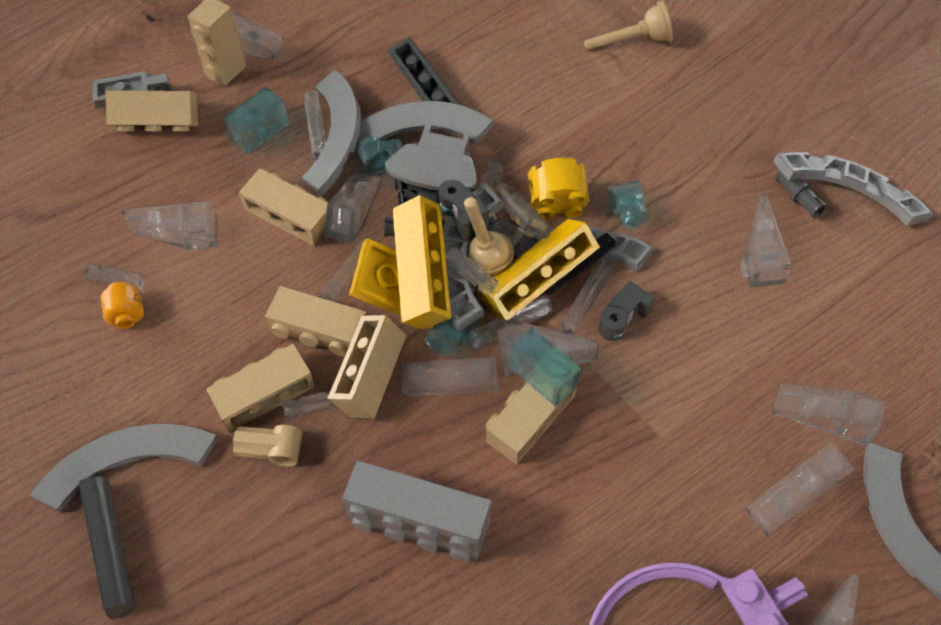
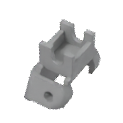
M426 123L418 145H404L385 162L388 185L397 193L401 190L412 191L413 189L407 187L408 184L439 191V187L443 182L457 180L472 192L477 188L474 160L470 157V152H467L470 145V133L465 132L462 139L432 133V125Z

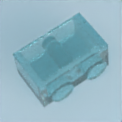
M266 86L223 117L229 139L246 154L252 152L289 123L284 100Z
M534 327L530 328L510 346L508 365L553 406L556 407L578 387L581 368Z

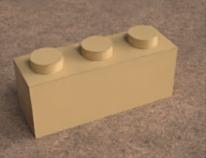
M204 0L187 16L191 27L190 31L197 46V53L200 56L204 74L210 80H216L226 86L246 67V62L231 7L219 0Z
M105 90L107 125L116 126L117 131L132 132L134 131V126H144V131L162 132V126L172 127L173 132H189V127H198L197 93Z
M261 168L239 191L244 210L314 247L335 222L332 206L326 199L315 197L307 193L301 186L292 185L284 181L276 173H268Z
M279 286L265 315L269 331L279 338H293L308 347L314 348L319 346L329 349L335 355L345 356L361 316H367V312Z
M386 315L361 316L328 396V400L351 418L375 419L407 336Z
M291 344L287 347L276 349L270 356L258 362L247 364L241 371L230 377L218 379L212 386L206 388V391L228 432H231L239 426L314 388L315 385L310 370L294 344Z
M548 360L540 368L534 367L530 371L523 388L520 391L514 390L508 397L503 411L500 414L495 412L485 425L486 443L516 465L576 394L578 382Z

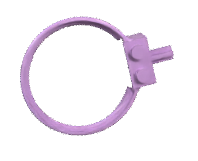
M661 563L636 570L612 586L597 605L589 625H604L609 612L623 595L642 583L661 578L684 579L701 584L713 591L716 590L718 585L723 589L744 625H788L780 612L808 597L803 583L797 577L767 592L753 568L733 579H728L708 569L691 564Z

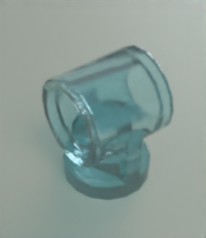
M370 136L358 144L357 154L365 170L373 176H379L386 173L385 162L398 152L403 145L399 138L382 142L380 138Z
M639 180L608 187V200L611 210L614 214H621L620 221L623 227H637L648 220L650 214L645 207V193Z
M448 319L434 325V331H429L425 335V340L436 353L448 357L453 352L452 347L455 344L462 346L469 340L475 331L477 321L458 332Z

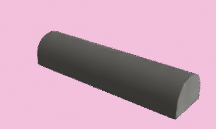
M411 37L388 49L390 57L422 101H442L460 105Z
M95 476L82 479L78 484L103 609L108 618L114 619L132 612L136 606L109 480L106 477Z

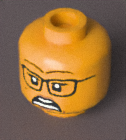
M121 281L112 283L102 292L100 299L103 319L109 325L119 329H128L133 327L144 316L142 296L137 287L128 282Z

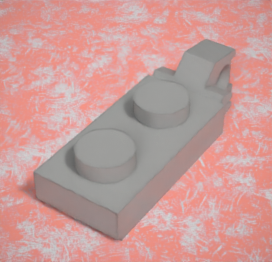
M143 71L93 80L92 82L93 103L96 108L106 107L105 90L172 91L167 73L154 75Z

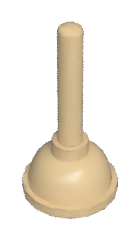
M658 1L655 6L646 12L645 20L638 21L637 25L585 40V48L591 50L638 35L642 37L649 35L654 41L672 42V25L665 3Z
M468 197L464 201V206L476 236L470 242L467 263L470 269L479 275L492 276L499 274L513 260V245L505 235L487 230L476 199Z

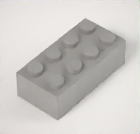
M358 460L342 497L348 520L358 530L370 532L371 529L384 532V536L393 541L403 542L404 539L416 542V545L423 550L436 552L439 549L449 552L452 558L462 562H469L470 559L479 560L490 525L491 500Z

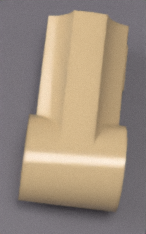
M277 425L274 429L239 426L233 438V453L235 457L267 459L270 463L278 466L293 467L298 462L303 431L291 425Z

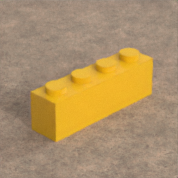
M419 195L393 208L401 322L424 330L451 319L441 204Z
M567 219L514 260L503 272L496 274L476 291L492 315L508 321L599 249L600 246L585 222Z

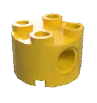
M559 157L542 161V167L537 170L535 165L530 168L528 182L531 193V206L533 211L536 212L538 219L547 220L552 218L554 214L565 213V216L569 218H575L583 214L582 208L586 207L590 200L585 166L582 162L580 165H577L576 159Z

